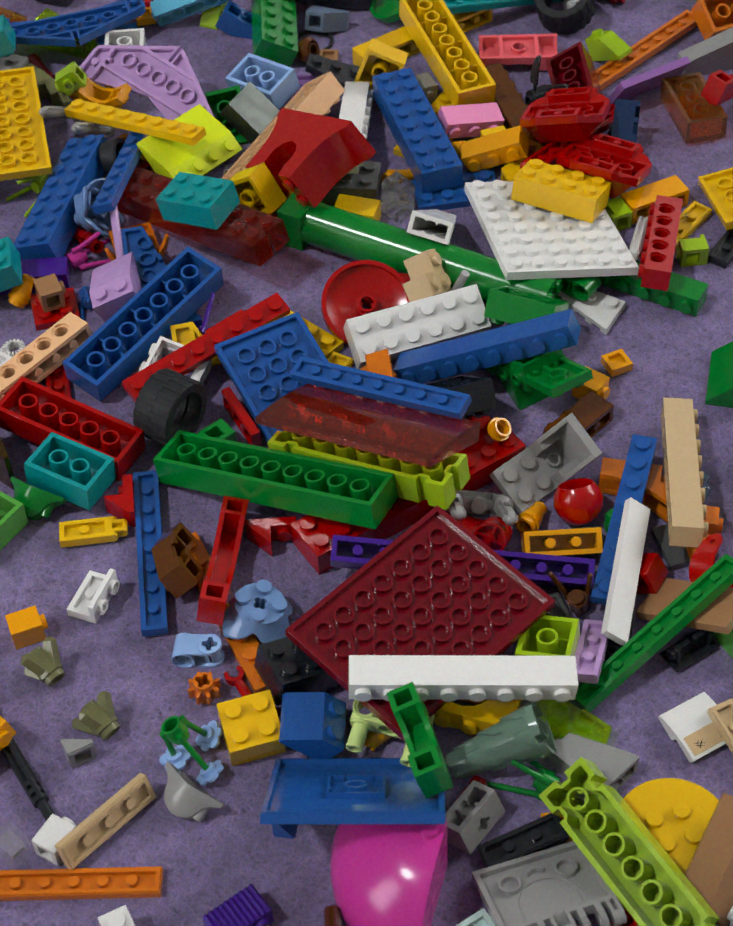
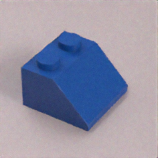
M288 692L283 694L279 743L311 758H332L344 751L346 702L326 692Z

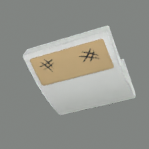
M705 692L658 716L672 741L676 739L690 763L726 744L707 714L708 709L717 704Z

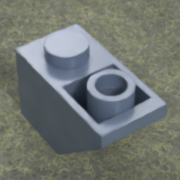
M314 5L306 10L305 30L322 33L348 31L349 11Z

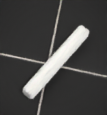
M640 216L638 218L629 251L635 261L640 259L648 216L645 218Z

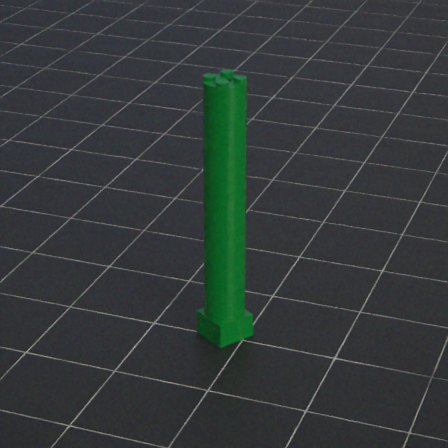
M292 193L277 211L280 243L303 251L307 245H312L357 261H378L392 267L398 273L408 274L403 262L404 260L425 250L435 249L441 256V265L444 272L451 280V289L461 271L466 270L470 276L463 287L477 284L482 301L487 303L489 290L501 286H509L562 300V296H559L563 286L562 279L506 280L496 258L452 244L446 245L408 233L405 229L324 204L322 201L316 208L304 207L296 201V195Z

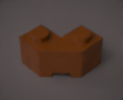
M181 522L160 537L151 549L158 578L165 589L171 592L176 599L198 584L206 572L189 553L198 540Z

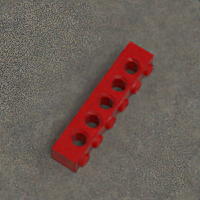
M657 195L656 203H651L638 277L642 278L640 287L668 291L683 202L681 198Z

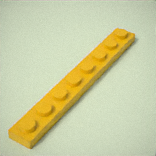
M81 99L72 101L64 109L66 117L193 146L206 135L205 127L83 101Z

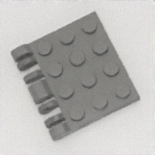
M574 841L472 872L473 882L495 926H577L574 919H577L579 926H592L587 915L595 913L599 926H610L609 919L613 926L627 923L626 914L616 895Z

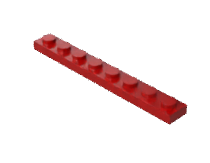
M275 293L123 380L122 387L132 400L136 402L144 383L156 371L168 368L185 375L217 356L214 345L281 319L290 314V307L278 293Z

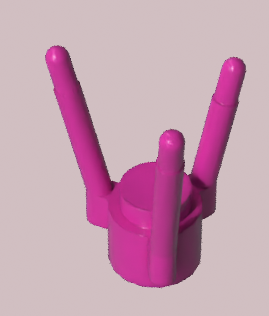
M99 231L77 247L72 248V252L66 254L74 270L80 268L83 271L87 268L111 262L110 259L86 263L89 261L87 254L92 251L90 249L84 250L83 248L101 234ZM107 238L103 240V244L105 245L109 243L110 239Z

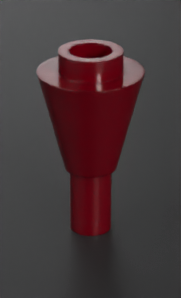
M36 53L27 56L29 63L40 68L55 79V75L47 70V67Z

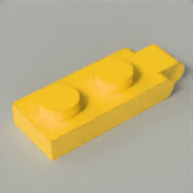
M115 516L59 522V542L61 548L115 542L118 540V537L128 535V521L126 519H117Z

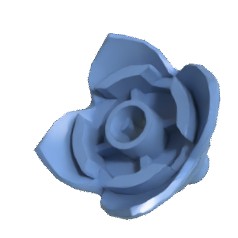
M105 178L91 181L87 186L83 187L79 194L74 195L76 212L74 214V221L78 226L82 225L87 232L95 234L99 231L102 236L109 237L108 231H112L110 212L95 214L92 209L96 197L106 180ZM118 211L121 227L126 220Z
M259 580L257 583L245 585L229 595V607L226 610L222 626L224 637L238 640L255 634L262 643L287 637L285 636V629L289 627L288 616L292 615V605L269 581Z

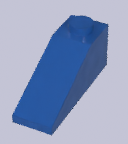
M229 0L215 27L233 37L252 39V13Z

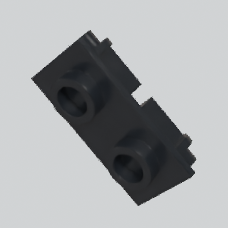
M698 629L674 645L669 646L660 652L659 655L678 673L718 648V645L712 640V636L715 633Z

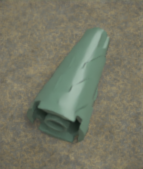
M534 701L526 703L523 707L500 718V721L476 733L477 736L454 747L453 751L447 753V759L444 760L449 775H454L457 779H465L489 770L494 772L512 766V760L526 764L555 755V751H557L555 740L548 722H544L539 717L544 714L538 704Z

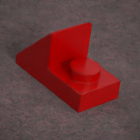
M132 474L122 475L123 485L118 486L119 494L103 497L106 511L118 519H126L129 526L136 527Z
M296 516L245 520L247 539L270 556H273V541L286 542L292 540L290 524L296 521Z

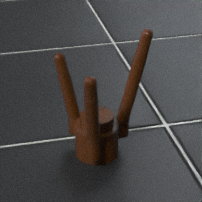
M549 572V577L562 593L571 612L577 618H580L590 608L589 600L592 594L593 574L588 573L586 591L575 589L567 592L554 573Z

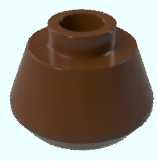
M306 37L298 42V53L296 56L305 63H307L310 53L319 55V45L313 37Z

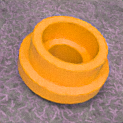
M499 417L490 420L487 426L490 437L497 442H503L508 439L512 430L509 421Z

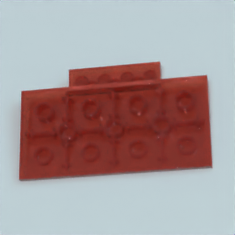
M311 384L303 385L284 395L255 417L256 424L431 467L479 442L480 422L464 418L459 420Z

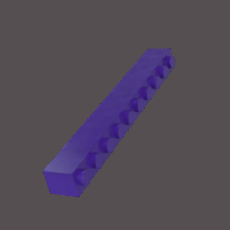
M333 535L330 566L360 569L394 540ZM494 550L537 586L557 588L549 577V572L554 573L565 589L586 591L588 573L593 574L592 586L594 585L595 559Z

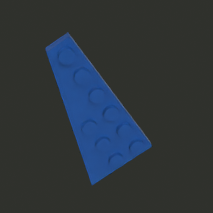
M142 226L121 229L124 255L131 252L134 254L141 288H143L166 265ZM196 312L184 322H193L196 326H202V319Z

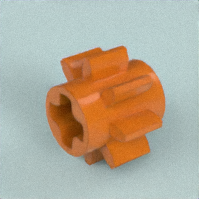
M211 671L208 673L197 672L193 679H188L189 698L195 697L197 705L201 703L211 705L215 697L220 698V679H213Z

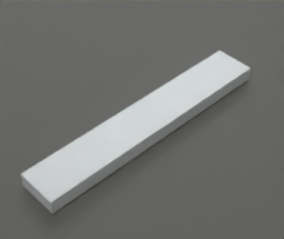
M633 498L625 500L601 630L602 635L620 645L627 643L629 638L650 509Z

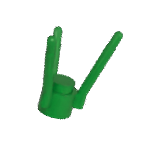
M512 760L511 764L535 778L532 787L536 788V791L495 782H488L487 786L541 800L539 795L555 780L560 781L561 778L555 776L554 772L546 769L536 760L529 762V764L539 770L538 772L516 760Z

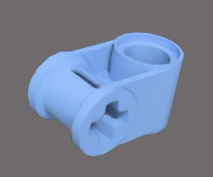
M179 633L175 637L171 662L175 666L183 668H216L225 660L224 651L221 649V639L215 634Z

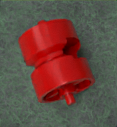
M493 516L487 518L476 529L474 535L492 550L503 551L512 538V528L506 525L501 517Z

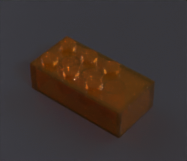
M701 72L665 77L661 80L660 99L686 144L726 137L728 116L722 106L711 105L705 98L700 96L706 84V80Z

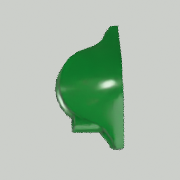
M11 476V482L14 486L13 498L23 503L27 519L39 520L43 517L49 519L55 507L63 505L68 501L63 497L30 486Z

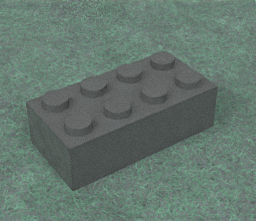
M364 161L363 166L359 167V174H346L322 199V203L334 206L339 194L378 200L382 184L381 162Z

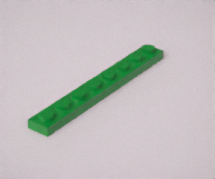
M727 554L722 556L603 663L598 684L582 682L578 686L576 697L573 701L588 713L597 707L733 584V558Z

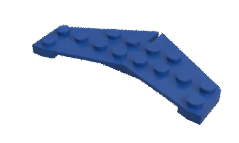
M119 0L98 8L34 21L10 22L9 18L7 20L16 33V44L76 47L75 38H78L81 46L134 18L141 17L146 12L144 0Z

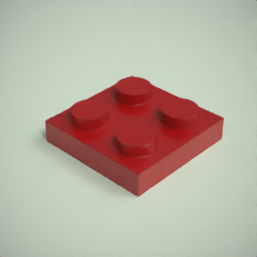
M74 287L66 288V294H63L66 307L46 313L43 311L37 294L30 296L36 331L49 329L70 312L80 318Z

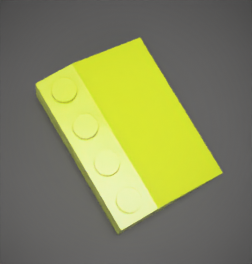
M200 104L174 119L178 122L205 127L206 135L194 146L154 136H147L136 143L165 187L179 172L205 176L242 150L232 133Z

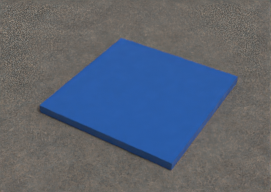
M277 758L261 808L260 824H445V791L426 799L414 778L412 769L400 763L401 758Z

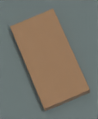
M665 577L657 594H648L636 610L637 617L651 621L693 582ZM727 588L685 627L729 634L733 629V588Z

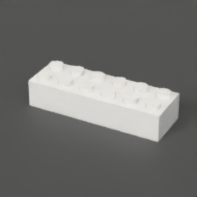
M474 284L347 319L343 330L356 368L360 369L367 365L365 359L367 354L388 349L392 361L398 359L399 353L488 331L491 328L489 318L484 316L485 306L478 286Z

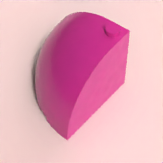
M445 821V824H339L331 849L330 875L333 896L346 925L431 926L447 870V821Z

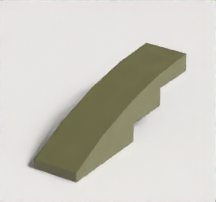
M31 63L26 64L27 67L34 66L40 101L48 99L51 106H69L71 104L65 92L60 93L56 89L55 80Z

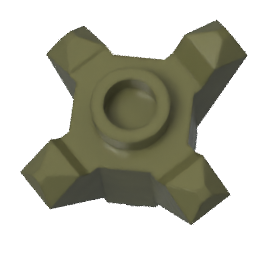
M51 636L43 641V648L38 646L30 653L24 654L21 657L24 675L38 679L42 683H46L48 687L53 686L65 676L63 665L60 663L57 640Z
M101 691L97 696V701L93 699L85 704L79 712V717L72 720V728L94 734L97 738L101 737L103 741L113 736L121 726L118 724V718L115 716L111 693Z

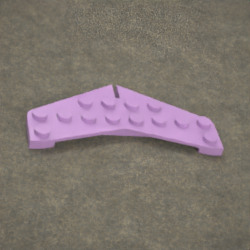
M99 45L93 49L80 65V68L87 74V77L97 84L116 88L127 83L132 88L130 92L148 96L166 119L174 120L198 104L214 117L188 57L180 46Z

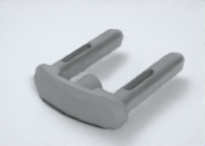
M44 106L39 110V114L43 118L71 119L76 122L71 126V130L75 134H104L105 137L110 138L116 131L114 127L66 117L64 109L67 106Z
M458 490L455 492L456 498L446 510L450 512L456 521H462L467 513L490 515L492 517L498 516L508 526H513L518 521V515L513 509L512 499L504 494Z

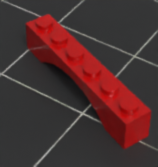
M722 70L710 74L700 96L705 98L709 104L716 106L732 99L733 74L728 75Z
M224 496L210 563L200 592L196 621L223 626L245 528L249 503L247 499Z

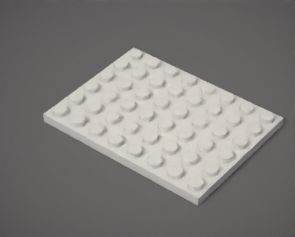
M475 180L473 182H465L464 191L506 280L638 275L639 266L605 209L593 223H589L511 200L514 181L494 180L493 182H482Z

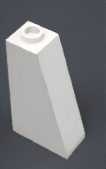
M437 209L412 210L407 232L449 245L456 215Z

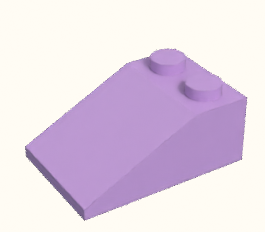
M131 252L93 269L89 293L94 311L106 322L142 289L135 257Z

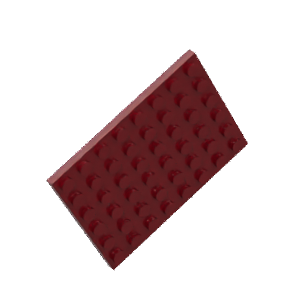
M437 505L285 629V636L349 692V655L499 656L554 607L555 600ZM384 699L359 701L403 741L405 740L389 701ZM441 699L423 701L429 718L447 703V701Z

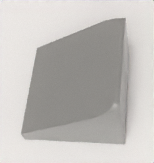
M92 739L60 740L63 752L73 769L97 757Z

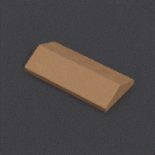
M722 793L684 874L720 918L715 923L718 926L729 925L730 920L727 919V916L733 906V796Z

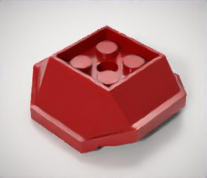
M593 86L551 89L545 93V97L539 98L528 105L520 118V125L525 127L540 143L586 141L597 125L604 123L611 109L610 100L606 96L599 94Z
M603 133L593 135V138H588L586 141L572 142L557 156L556 164L564 169L581 171L585 175L602 177L604 180L611 182L609 194L611 198H616L632 186L637 187L651 173L652 168L649 158L643 153L644 149L641 144Z

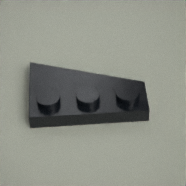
M310 53L305 71L316 77L331 71L341 86L345 88V82H354L360 67Z

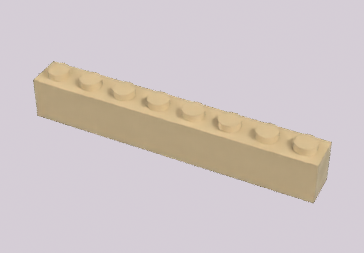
M663 397L661 431L669 546L698 548L702 543L703 537L708 536V522L704 521L707 515V505L702 504L705 501V488L701 487L703 486L704 473L699 471L702 467V455H698L700 454L701 441L698 439L699 424H696L698 410L693 409V399Z

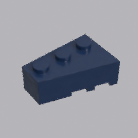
M616 99L613 124H609L608 135L634 143L637 142L641 101Z

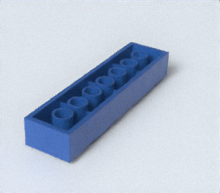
M400 69L372 76L373 97L422 194L463 185V164L412 69Z
M104 134L71 138L66 142L52 169L53 174L49 175L14 242L15 247L20 253L21 260L64 256L78 228L74 221V214L76 212L73 197L79 194L84 186H87L95 179L102 178L105 173L99 157V148L103 142L107 141Z
M186 247L63 361L67 379L101 402L149 357L148 353L151 345L157 343L160 336L167 339L171 336L170 325L182 324L187 321L210 299L211 293H216L224 285L222 268L190 247Z

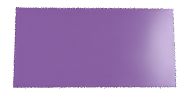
M683 57L619 83L608 99L610 103L615 105L616 99L628 100L676 81L691 62L688 57Z

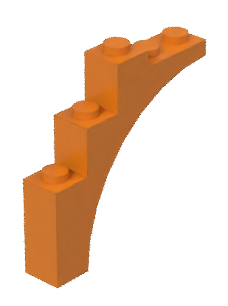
M603 457L599 487L602 493L617 496L626 460ZM652 464L643 505L668 523L665 476L661 475L663 465ZM707 506V515L704 521L708 522V536L714 533L722 534L724 518H719L720 507ZM685 547L690 562L697 547Z

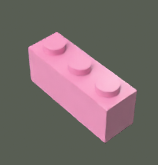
M497 102L441 106L437 115L449 139L480 136V130L502 126L505 121Z

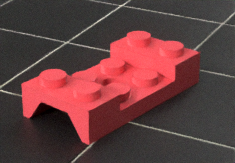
M557 34L479 35V58L484 66L497 63L502 65H532L535 58L541 55L539 70H548L546 60L558 54Z

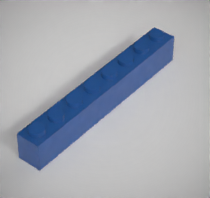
M568 309L399 353L394 372L399 379L421 384L576 346L581 326L573 310Z

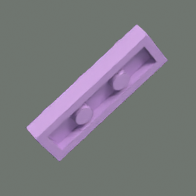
M584 619L575 652L578 682L598 684L609 638L601 634L603 621Z

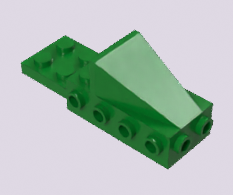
M562 349L484 368V370L499 378L520 411L549 396L552 398L560 397L564 392L572 388L581 387L585 382L593 379L591 369L566 358Z

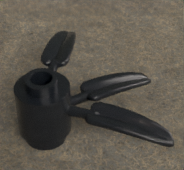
M541 55L535 58L532 65L530 81L533 83V89L526 92V105L545 97V93L551 89L569 88L567 84L554 86L543 84L538 86Z

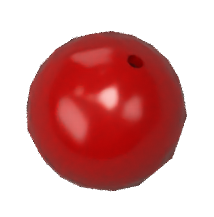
M572 479L558 485L554 493L553 506L557 515L564 522L574 526H583L591 523L599 516L603 508V494L600 487L591 479Z

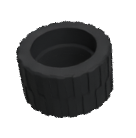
M534 0L538 17L543 27L557 35L577 33L591 22L595 14L594 0H579L573 7L561 11L549 8L553 0Z
M168 368L156 371L144 383L136 399L133 410L134 426L144 430V437L164 446L178 430L196 433L206 410L207 393L205 386L197 380Z

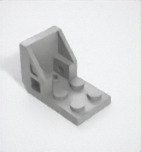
M571 413L535 440L528 448L494 470L489 476L500 491L512 499L514 510L517 514H520L555 490L559 484L569 480L584 469L602 452L573 413Z

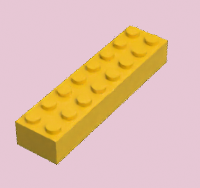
M400 0L399 17L452 105L495 103L496 83L444 1Z

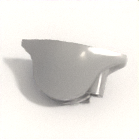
M166 762L165 767L168 781L164 792L165 805L172 814L185 819L194 818L201 823L211 809H224L226 807L225 804L197 786L171 762Z

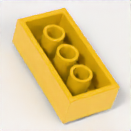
M530 159L514 176L511 200L593 223L608 205L611 182L604 180L602 177L585 175L581 171L564 169L560 165H550L540 159Z

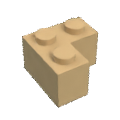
M435 249L425 250L403 261L411 281L402 285L410 302L451 291V280L444 272L441 265V256Z

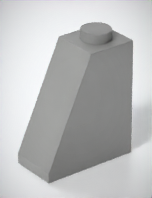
M568 733L562 740L559 738L555 741L556 754L549 757V765L566 779L568 777L564 772L580 757L594 762L608 779L603 784L615 788L616 791L637 772L639 757L634 753L572 733Z

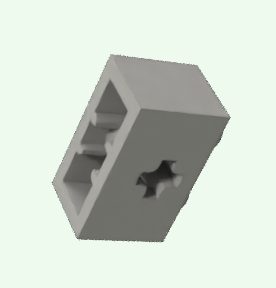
M473 780L445 813L447 840L451 845L471 854L505 813L503 805L494 789Z

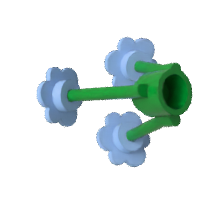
M184 715L167 718L163 722L161 732L159 733V736L164 740L168 748L166 753L160 756V764L166 770L165 764L169 761L179 770H182L186 766V761L190 760L192 756L201 766L200 774L196 778L198 783L204 786L215 781L219 773L224 769L222 761L216 760L213 763L209 762L206 764L187 740L189 738L188 728L199 734L196 738V744L203 751L206 752L210 748H216L220 743L219 737L223 733L219 723L212 720L208 725L199 727L188 721Z

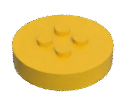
M660 778L642 783L632 789L624 797V800L683 874H685L719 800L702 786L687 780Z

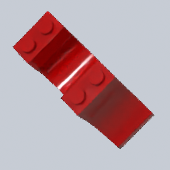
M282 108L277 114V121L269 138L245 167L248 169L265 163L284 195L289 191L293 192L296 195V201L300 205L316 208L343 176L357 165L371 159L376 151L352 121Z

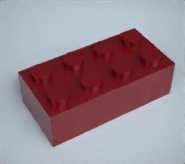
M581 41L546 60L552 86L558 84H567L569 88L593 86L599 94H602L592 57Z

